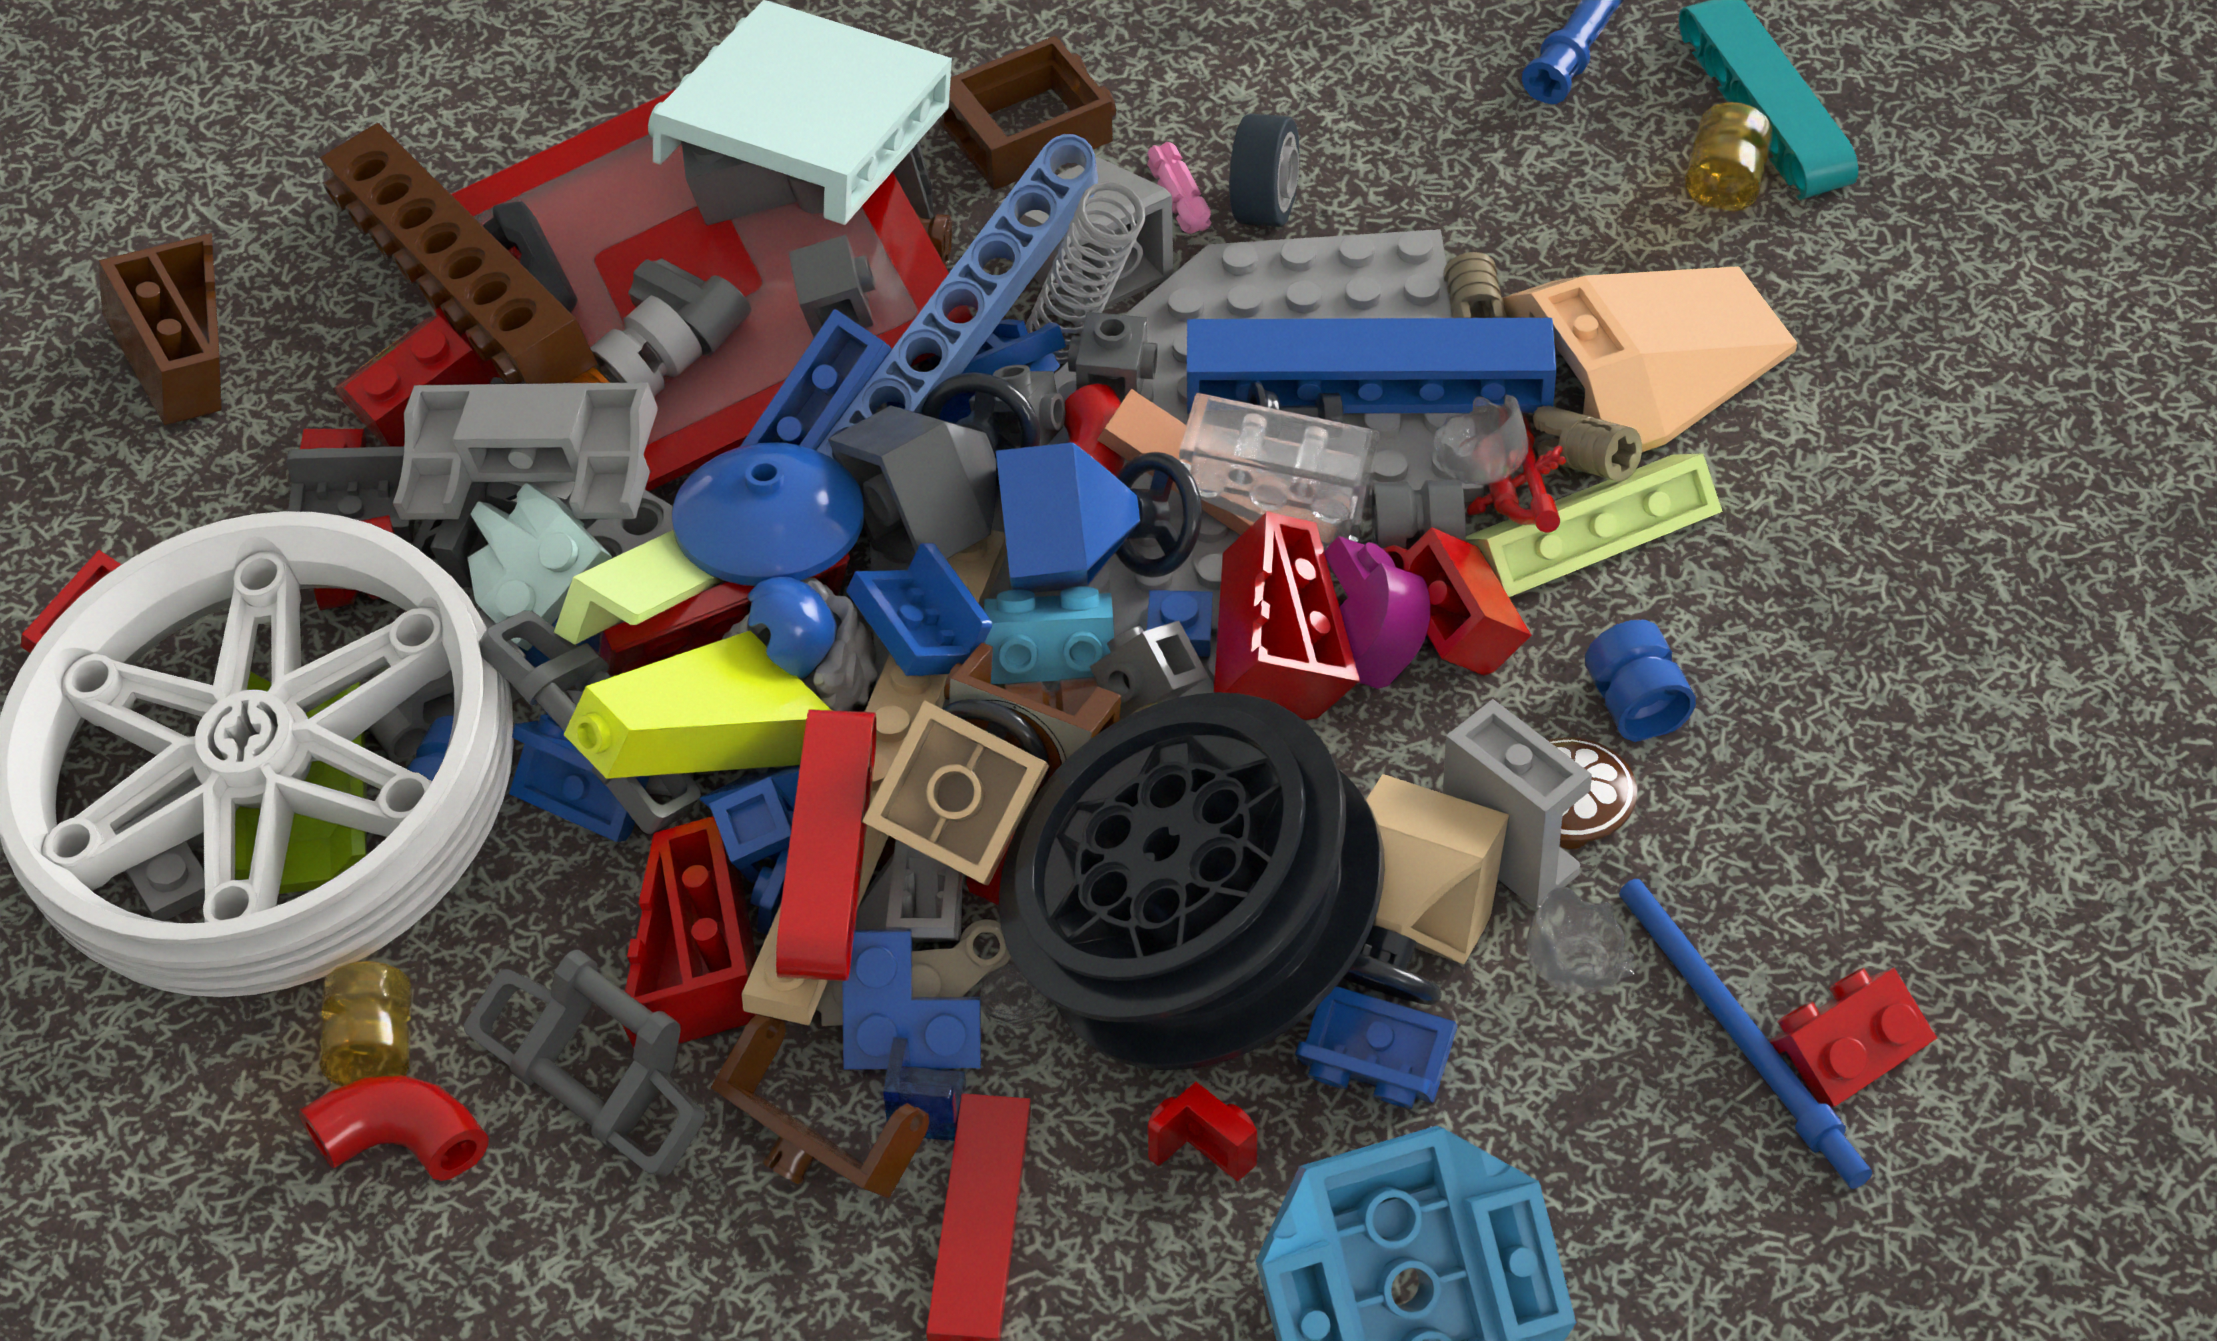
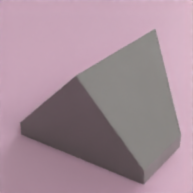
M896 839L894 853L863 895L857 910L855 930H912V942L959 943L962 922V873Z

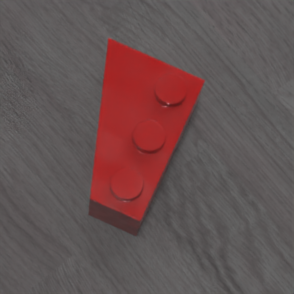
M1266 511L1222 554L1214 693H1240L1260 697L1281 705L1301 719H1317L1360 680L1316 522Z
M714 816L653 833L639 898L642 913L637 937L630 940L627 953L630 969L625 992L651 1012L663 1011L680 1024L678 1044L747 1025L757 1014L743 1010L742 992L757 958L741 872L730 861ZM622 1024L633 1048H635L637 1035Z

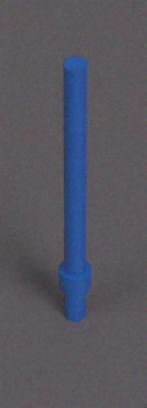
M1633 879L1627 882L1619 892L1621 899L1797 1120L1795 1130L1812 1152L1821 1151L1849 1188L1855 1189L1865 1184L1872 1176V1170L1844 1136L1846 1131L1844 1123L1828 1104H1819L1643 882L1640 879Z

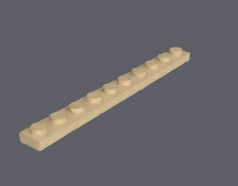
M991 530V535L946 559L982 609H984V599H988L1007 554L1005 532ZM889 654L865 709V712H875L877 718L876 756L870 805L924 700L939 708L943 707L945 702L944 687L949 674L906 676L896 664L892 655ZM867 825L858 907L889 836ZM780 905L742 992L743 1010L809 1025L828 980L777 977L776 946Z

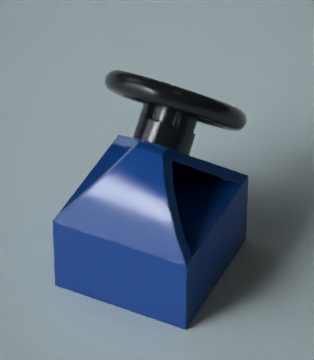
M1073 442L996 451L1012 590H1028L1033 593L1078 586L1088 587L1114 554L1117 555L1125 567L1138 575L1150 578L1165 576L1177 570L1187 560L1197 543L1202 522L1200 493L1187 467L1169 454L1148 452L1131 459L1115 477ZM1154 471L1150 489L1131 488L1141 475ZM1173 481L1179 490L1183 506V520L1179 536L1170 523V508L1167 503ZM1155 538L1165 555L1156 559L1146 558L1133 548L1129 539Z

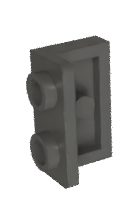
M379 446L289 450L286 463L292 486L288 511L317 512L344 516L359 521L390 514L394 534L406 542L412 543L415 520H400L393 505L402 472L404 447Z

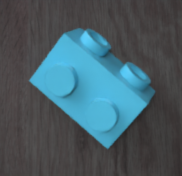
M1078 586L1062 590L1060 596L1035 597L1032 591L1008 590L999 593L997 599H984V611L992 621V628L985 640V644L993 646L991 684L1045 682L1094 677L1089 666L1111 653L1107 646V642L1114 638L1111 593L1099 594L1096 588Z

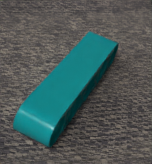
M1707 0L1683 7L1680 10L1679 30L1684 43L1690 42L1696 50L1692 52L1694 57L1710 78L1716 77L1722 86L1717 88L1735 113L1741 112L1747 119V122L1743 124L1761 149L1768 148L1774 158L1769 160L1788 186L1795 185L1801 193L1796 195L1799 200L1846 187L1857 181L1858 162L1850 141L1744 0Z

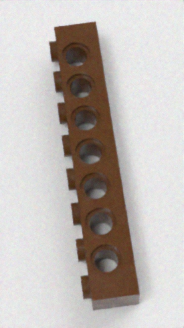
M378 122L320 157L330 177L323 182V186L339 211L347 210L357 229L364 236L368 233L370 234L376 247L386 260L393 257L395 264L407 282L411 285L417 282L420 291L434 310L441 307L446 319L459 336L466 333L474 350L484 362L491 359L496 371L505 384L568 383L598 364L576 318Z

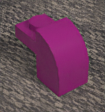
M1338 536L1324 553L1327 562L1348 596L1340 606V611L1360 680L1358 683L1380 689L1391 684L1414 659L1423 644L1430 621V596L1423 577L1396 568L1392 558L1378 545L1370 542L1364 545Z

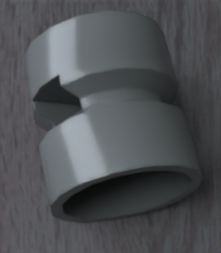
M1460 479L1426 480L1420 490H1413L1407 481L1374 482L1372 484L1371 517L1373 543L1382 549L1395 545L1409 550L1431 527L1466 542L1465 505Z

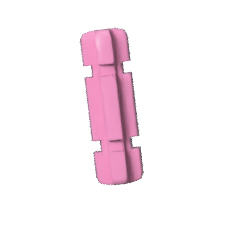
M1165 142L1161 146L1153 145L1147 153L1150 158L1147 165L1156 179L1160 178L1157 184L1166 188L1172 195V212L1174 214L1179 213L1176 220L1182 231L1192 234L1198 230L1204 231L1208 229L1211 225L1209 219L1211 211L1205 199L1200 196L1201 192L1186 164L1181 161L1182 157L1177 147L1170 142Z

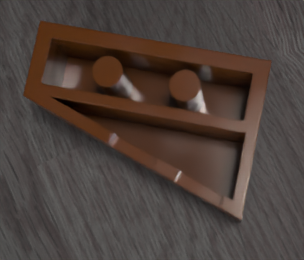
M212 233L98 260L102 315L163 424L168 425L222 411Z

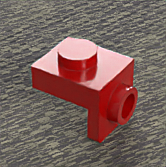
M1197 1081L1177 1098L1171 1096L1162 1101L1153 1111L1148 1121V1158L1158 1167L1186 1142H1189L1237 1182L1257 1165V1129L1251 1118L1237 1105L1231 1103L1224 1104Z

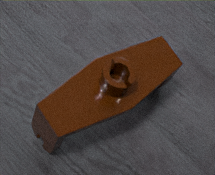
M759 1014L754 1016L745 1026L710 1088L779 1135L768 1156H765L762 1163L768 1168L772 1169L774 1167L773 1171L784 1178L801 1184L804 1180V1174L815 1158L862 1189L890 1198L926 1135L929 1125L928 1114L909 1103L898 1108L889 1118L865 1162H860L826 1137L754 1093L779 1050L786 1032V1025L783 1020Z

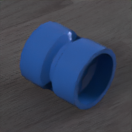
M1630 620L1616 624L1602 632L1590 644L1585 653V667L1595 686L1605 699V705L1618 731L1625 739L1637 742L1671 733L1680 728L1693 713L1696 707V696L1678 664L1672 662V651L1655 623L1647 620Z

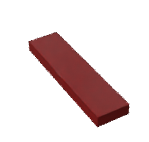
M962 1094L926 1331L927 1341H1000L1031 1116L1030 1098Z

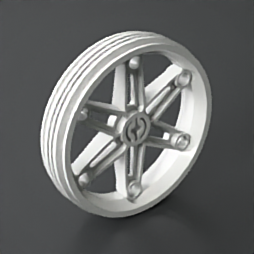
M289 511L251 514L221 520L189 530L138 554L94 584L53 623L25 661L6 697L0 715V840L14 875L48 922L72 946L93 961L135 982L159 990L191 996L210 997L256 995L287 989L317 980L356 963L381 949L408 930L445 896L476 857L491 831L502 805L511 773L514 738H512V697L509 682L481 656L479 640L487 630L482 618L469 596L454 578L418 548L391 532L370 523L344 516L317 512ZM338 588L358 590L378 596L407 611L401 614L393 623L301 667L300 589ZM230 606L213 685L133 666L140 657L178 630L204 616ZM258 624L271 625L272 686L268 692L263 690H247ZM390 665V668L308 719L305 714L306 712L384 666ZM450 670L452 671L454 684L453 726L443 762L433 781L428 780L420 773L411 772L351 742L427 683L443 677ZM136 698L201 716L202 719L198 724L195 736L186 737L132 711ZM85 719L91 724L103 727L156 755L77 816L60 822L57 825L56 792L59 773L66 754ZM322 761L381 789L376 800L372 801L304 780L309 773L311 762ZM197 779L202 784L116 835L115 831ZM239 806L261 808L249 879L235 880V812ZM294 813L387 837L373 851L336 878L296 899L276 906ZM204 832V923H174L143 917L121 909L92 892L102 887L113 876Z

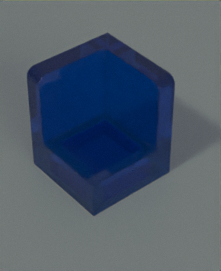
M894 1037L883 1089L886 1121L888 1122L889 1118L898 1108L909 1103L915 1108H920L929 1116V1125L924 1138L955 1141L961 1096L965 1094L966 1089L965 1072L911 1067L908 1038Z

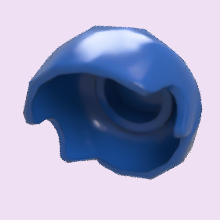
M773 577L759 582L747 596L748 600L752 603L748 625L751 627L758 624L766 625L771 633L766 649L767 656L789 674L805 679L824 659L836 639L837 625L833 612L821 595L804 582L791 577Z

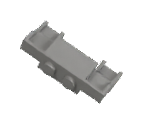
M648 382L414 385L404 412V459L398 489L393 501L400 520L459 519L471 482H575L569 504L576 519H635L650 474L643 454L658 411Z

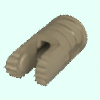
M1468 252L1454 257L1447 263L1443 276L1444 281L1448 283L1447 291L1450 293L1449 301L1452 318H1506L1496 265L1491 257L1479 252Z
M1543 405L1542 407H1537V410L1534 411L1533 420L1536 430L1539 429L1540 432L1545 431L1547 434L1560 437V439L1554 438L1538 445L1539 457L1545 456L1550 450L1553 451L1554 447L1561 446L1563 451L1560 456L1566 458V463L1562 466L1617 482L1628 479L1638 467L1642 454V441L1639 433L1634 428L1552 406Z

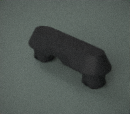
M522 201L493 206L492 213L494 217L482 226L507 251L515 247L522 254L520 263L572 313L578 301L577 296L532 211Z

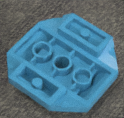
M1439 1126L1430 1127L1299 1166L1256 1259L1276 1341H1565L1576 1324L1539 1181ZM1414 1268L1419 1278L1418 1290L1410 1301L1396 1305L1391 1294L1392 1283L1400 1272Z

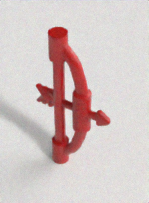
M1523 415L1511 416L1506 422L1507 435L1498 446L1494 454L1491 471L1487 475V482L1491 493L1483 498L1477 497L1467 507V513L1469 515L1484 513L1486 507L1494 503L1497 512L1505 515L1517 524L1536 525L1537 529L1541 532H1553L1560 525V516L1553 497L1547 494L1541 474L1547 475L1550 473V470H1555L1558 468V465L1566 463V458L1560 456L1563 448L1556 446L1553 451H1548L1545 456L1542 455L1536 460L1533 450L1535 438L1529 420ZM1515 450L1518 451L1524 472L1512 479L1507 467L1510 455ZM1525 482L1528 483L1532 496L1530 502L1531 509L1526 510L1519 506L1516 488Z

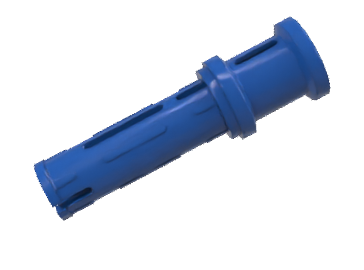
M1581 0L1565 26L1561 30L1548 34L1541 45V56L1531 60L1522 72L1523 86L1531 97L1548 104H1557L1566 98L1571 90V79L1582 74L1589 64L1590 46L1597 39L1609 18L1623 0Z

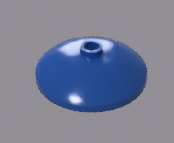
M788 443L751 444L716 456L699 467L685 480L673 503V531L677 544L683 554L699 569L718 579L750 586H756L759 582L773 577H791L800 581L827 570L852 549L858 540L864 523L863 496L852 474L839 462L823 453Z

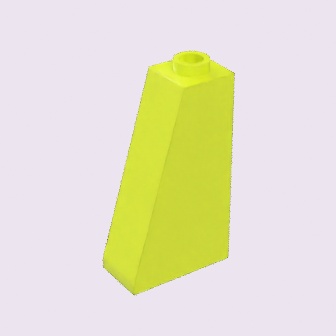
M749 630L586 686L563 735L606 779L800 765L808 710L831 709L797 676L789 674L772 662L766 653L767 646Z

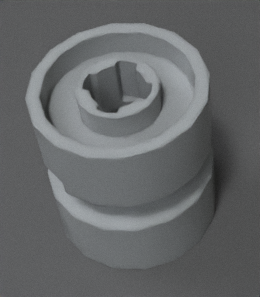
M652 295L624 318V331L613 328L590 348L598 363L594 367L610 383L648 382L653 397L665 388L664 375L677 377L702 355L701 345L686 322L667 303Z

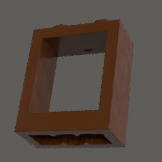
M1055 35L951 77L949 107L939 118V123L991 188L996 190L1020 180L1044 146L1057 136L1063 134L1077 135L1084 138L1092 146V149L1112 142V118L1116 116V105L1110 91L1103 85L1098 86L1087 73L1086 66L1077 53L1071 54ZM1050 89H1053L1070 109L1067 113L1008 137L989 115Z

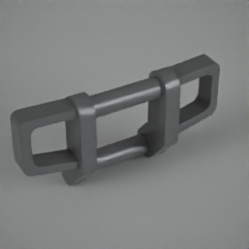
M522 611L487 628L479 640L481 656L509 681L530 705L539 704L564 732L577 706L563 691L575 686L581 692L588 685L611 678L606 672L609 668L608 663L588 643L580 646L572 644L554 633L555 628L532 611ZM513 638H522L551 660L534 668L507 641ZM594 766L592 768L595 776L609 788L640 829L647 834H653L686 816L701 795L699 787L689 773L658 775L674 799L664 805H660L650 797L635 777L606 779Z
M576 949L565 955L554 972L551 990L509 969L499 971L464 1023L465 1033L509 1065L510 1072L527 1086H531L535 1082L591 1125L592 1135L608 1148L616 1147L650 1174L660 1177L668 1176L705 1121L703 1109L670 1076L676 1058L680 1024L663 1011L651 1012L600 974L597 971V963L581 950ZM522 989L548 1003V1005L518 1050L515 1051L493 1034L492 1026L512 994ZM592 1002L637 1035L633 1054L635 1060L607 1102L555 1064V1061L591 1008ZM660 1090L677 1108L679 1118L655 1155H651L627 1135L635 1128Z

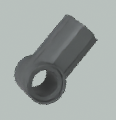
M662 258L657 261L646 259L633 272V283L628 292L635 307L639 306L651 295L667 303L679 314L697 337L702 348V355L711 356L752 312L747 299L729 281L717 275L711 276L707 281H704Z

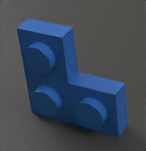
M855 930L848 981H842L843 1070L981 1068V997H912V930Z

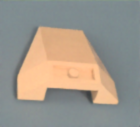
M1740 267L1580 276L1555 280L1502 298L1508 318H1553L1555 347L1585 388L1583 414L1634 428L1641 437L1642 452L1667 444L1793 354L1797 347L1795 339Z

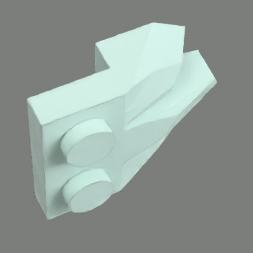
M526 482L518 491L517 505L511 514L480 501L477 502L471 512L472 518L488 542L486 546L468 557L475 602L496 624L527 610L536 613L552 625L561 613L573 577L612 558L583 527L585 524L580 519H576L574 513L559 498L531 483ZM522 638L511 639L516 645L527 651L532 647L528 641Z

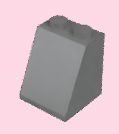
M1096 157L1098 183L1114 182L1130 188L1141 199L1145 208V222L1104 307L1106 309L1165 281L1173 274L1172 195L1166 188ZM1078 165L1065 170L1057 176L1063 179H1073L1078 177L1084 171V168ZM1110 190L1099 191L1094 194L1093 197L1113 198L1123 204L1133 215L1135 223H1137L1134 205L1125 195ZM1005 199L999 201V206L1002 204V202H1003ZM1099 201L1092 202L1085 207V210L1095 208L1108 211L1121 220L1127 227L1128 232L1131 231L1128 217L1115 205ZM1032 210L1026 212L1019 222L1027 227H1037L1047 221L1049 215L1040 210ZM1099 214L1087 215L1089 221L1105 225L1113 230L1116 235L1123 234L1116 222L1110 218ZM1096 228L1097 230H1099V231H1101V232H1103V233H1105V234H1108V233H1106L1105 231H1103L1102 229ZM1063 238L1034 276L1041 286H1043L1047 274L1053 265ZM1086 239L1077 240L1082 247L1091 248L1102 256L1110 255L1105 248L1093 245ZM1118 248L1113 249L1115 253H1119ZM1079 251L1071 252L1076 259L1085 260L1096 268H1105L1100 261L1084 256ZM1113 260L1107 261L1110 264V266L1114 264ZM1073 263L1066 264L1070 271L1080 272L1091 280H1100L1095 273L1082 270ZM1107 273L1102 274L1105 278L1108 277ZM1068 275L1060 276L1063 282L1075 284L1088 293L1094 292L1089 285L1076 282ZM1102 285L1097 286L1099 290L1103 289ZM1062 287L1055 288L1058 294L1070 296L1082 305L1089 304L1084 297L1068 293ZM1096 297L1092 298L1094 302L1097 301ZM1053 299L1060 307L1067 309L1076 316H1084L1079 309H1072L1061 304L1057 299Z

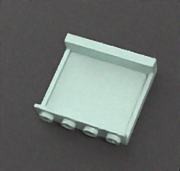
M763 0L746 18H741L738 21L735 29L719 46H714L707 58L691 74H686L683 77L679 87L664 102H659L654 107L648 123V133L653 137V163L661 165L681 144V141L688 142L825 187L823 218L846 225L948 109L952 58Z

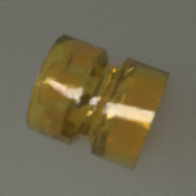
M1732 102L1714 105L1704 112L1698 125L1694 149L1690 155L1685 174V187L1693 200L1701 206L1735 212L1744 210L1755 202L1760 192L1765 171L1764 165L1768 159L1773 139L1772 126L1765 115L1751 106Z
M372 961L352 962L337 967L326 976L322 988L321 1017L324 1026L320 1034L319 1065L322 1074L330 1082L339 1086H345L368 1077L406 1076L410 1067L411 1039L406 1023L411 1020L412 987L410 979L400 969L385 963Z

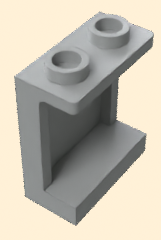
M1492 699L1446 735L1443 793L1509 814L1498 880L1537 910L1579 875V861L1559 847L1562 815L1590 792L1592 774Z

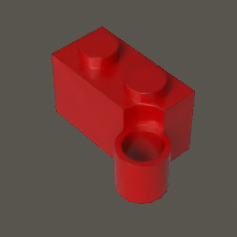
M1431 527L1409 550L1395 545L1383 549L1392 558L1396 568L1423 577L1430 596V621L1427 635L1443 660L1485 676L1494 673L1532 636L1477 546Z

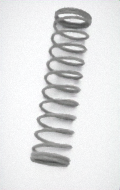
M1106 181L1094 184L1084 191L1074 212V217L1069 224V229L1058 249V254L1037 297V302L1025 325L1028 334L1032 332L1033 324L1036 330L1041 328L1038 322L1040 317L1047 324L1049 322L1053 323L1047 318V315H1056L1071 321L1076 327L1064 328L1060 326L1062 333H1079L1082 336L1083 321H1085L1087 310L1091 309L1095 313L1103 312L1145 222V208L1142 201L1130 188L1120 183ZM1104 190L1117 191L1125 195L1134 205L1137 223H1135L1133 215L1129 210L1113 198L1090 196ZM1099 201L1115 205L1128 217L1131 231L1128 232L1127 227L1121 220L1108 211L1095 208L1085 210V206ZM1099 214L1110 218L1116 222L1123 234L1116 235L1113 230L1105 225L1089 221L1087 215ZM1096 228H1100V229H1102L1103 231H1105V232L1108 233V234H1105V233H1103V232L1097 230ZM1086 239L1093 245L1105 248L1110 255L1102 256L1091 248L1082 247L1077 240ZM1118 248L1119 253H1115L1113 249ZM1079 251L1084 256L1100 261L1105 268H1096L1085 260L1076 259L1071 252ZM1113 260L1114 264L1110 266V264L1107 261ZM1073 263L1082 270L1095 273L1100 280H1091L1080 272L1070 271L1066 264ZM1107 273L1108 277L1105 278L1102 274ZM1068 275L1076 282L1089 285L1094 292L1088 293L1075 284L1063 282L1060 276ZM1102 285L1103 289L1099 290L1097 286ZM1062 287L1068 293L1084 297L1089 304L1082 305L1070 296L1058 294L1055 288ZM1096 297L1097 301L1094 302L1092 298ZM1057 299L1067 307L1079 309L1084 316L1079 317L1063 307L1053 306L1050 300ZM1064 340L1066 345H1070V340ZM1069 350L1056 351L1053 354L1054 356L1066 357L1069 355ZM1068 357L1056 358L1059 364L1068 362Z

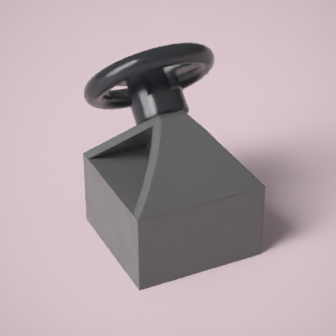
M974 372L955 375L946 379L932 390L924 403L921 414L889 406L828 439L837 462L852 474L860 487L864 505L863 526L873 550L911 564L921 543H934L945 559H948L991 535L997 487L1000 486L998 468H996L995 461L996 451L1016 449L1014 445L999 434V425L993 418L996 397L1012 409L1019 421L1022 432L1020 448L1040 446V426L1037 415L1030 402L1016 387L999 377L985 373ZM976 391L971 414L958 420L955 424L939 420L944 405L952 397L960 393Z

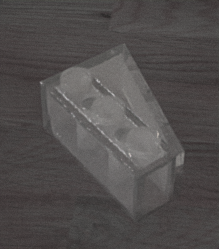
M1196 393L1180 446L1179 461L1192 474L1201 500L1254 523L1266 511L1316 522L1325 551L1338 536L1360 543L1369 508L1380 431Z

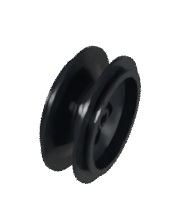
M1217 692L1178 697L1149 706L1112 724L1074 752L1042 786L1028 806L1013 835L1002 868L999 887L1001 930L1006 947L1020 972L1037 991L1055 1004L1058 1012L1069 1027L1086 1044L1111 1059L1139 1068L1186 1070L1206 1067L1231 1060L1274 1040L1311 1013L1346 975L1359 955L1372 929L1379 909L1385 873L1384 846L1373 810L1363 794L1348 776L1337 768L1334 758L1316 732L1295 713L1277 703L1240 693Z

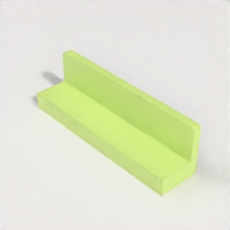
M1704 454L1670 455L1637 468L1624 481L1617 482L1609 479L1556 500L1555 504L1560 516V525L1553 532L1544 533L1537 529L1536 525H1521L1508 519L1466 536V542L1477 546L1482 551L1483 556L1508 597H1511L1721 513L1722 509Z
M671 530L574 576L554 633L575 645L622 621L631 625H637L724 580L709 575L694 565L679 548L674 531Z

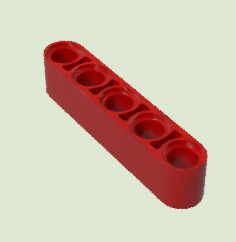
M808 710L776 946V972L778 978L848 981L867 833V824L863 823L862 820L870 807L876 756L877 718L875 712Z

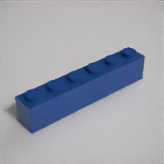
M1553 318L1187 319V414H1246L1248 390L1252 382H1261L1264 390L1274 392L1278 396L1281 406L1314 405L1318 393L1338 392L1342 400L1343 413H1534L1537 407H1542L1543 405L1553 407L1556 358Z

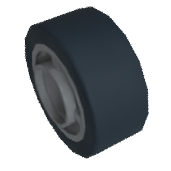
M1249 113L1243 116L1237 128L1230 162L1229 194L1232 215L1239 224L1281 227L1288 221L1296 196L1300 159L1299 135L1297 125L1292 117Z

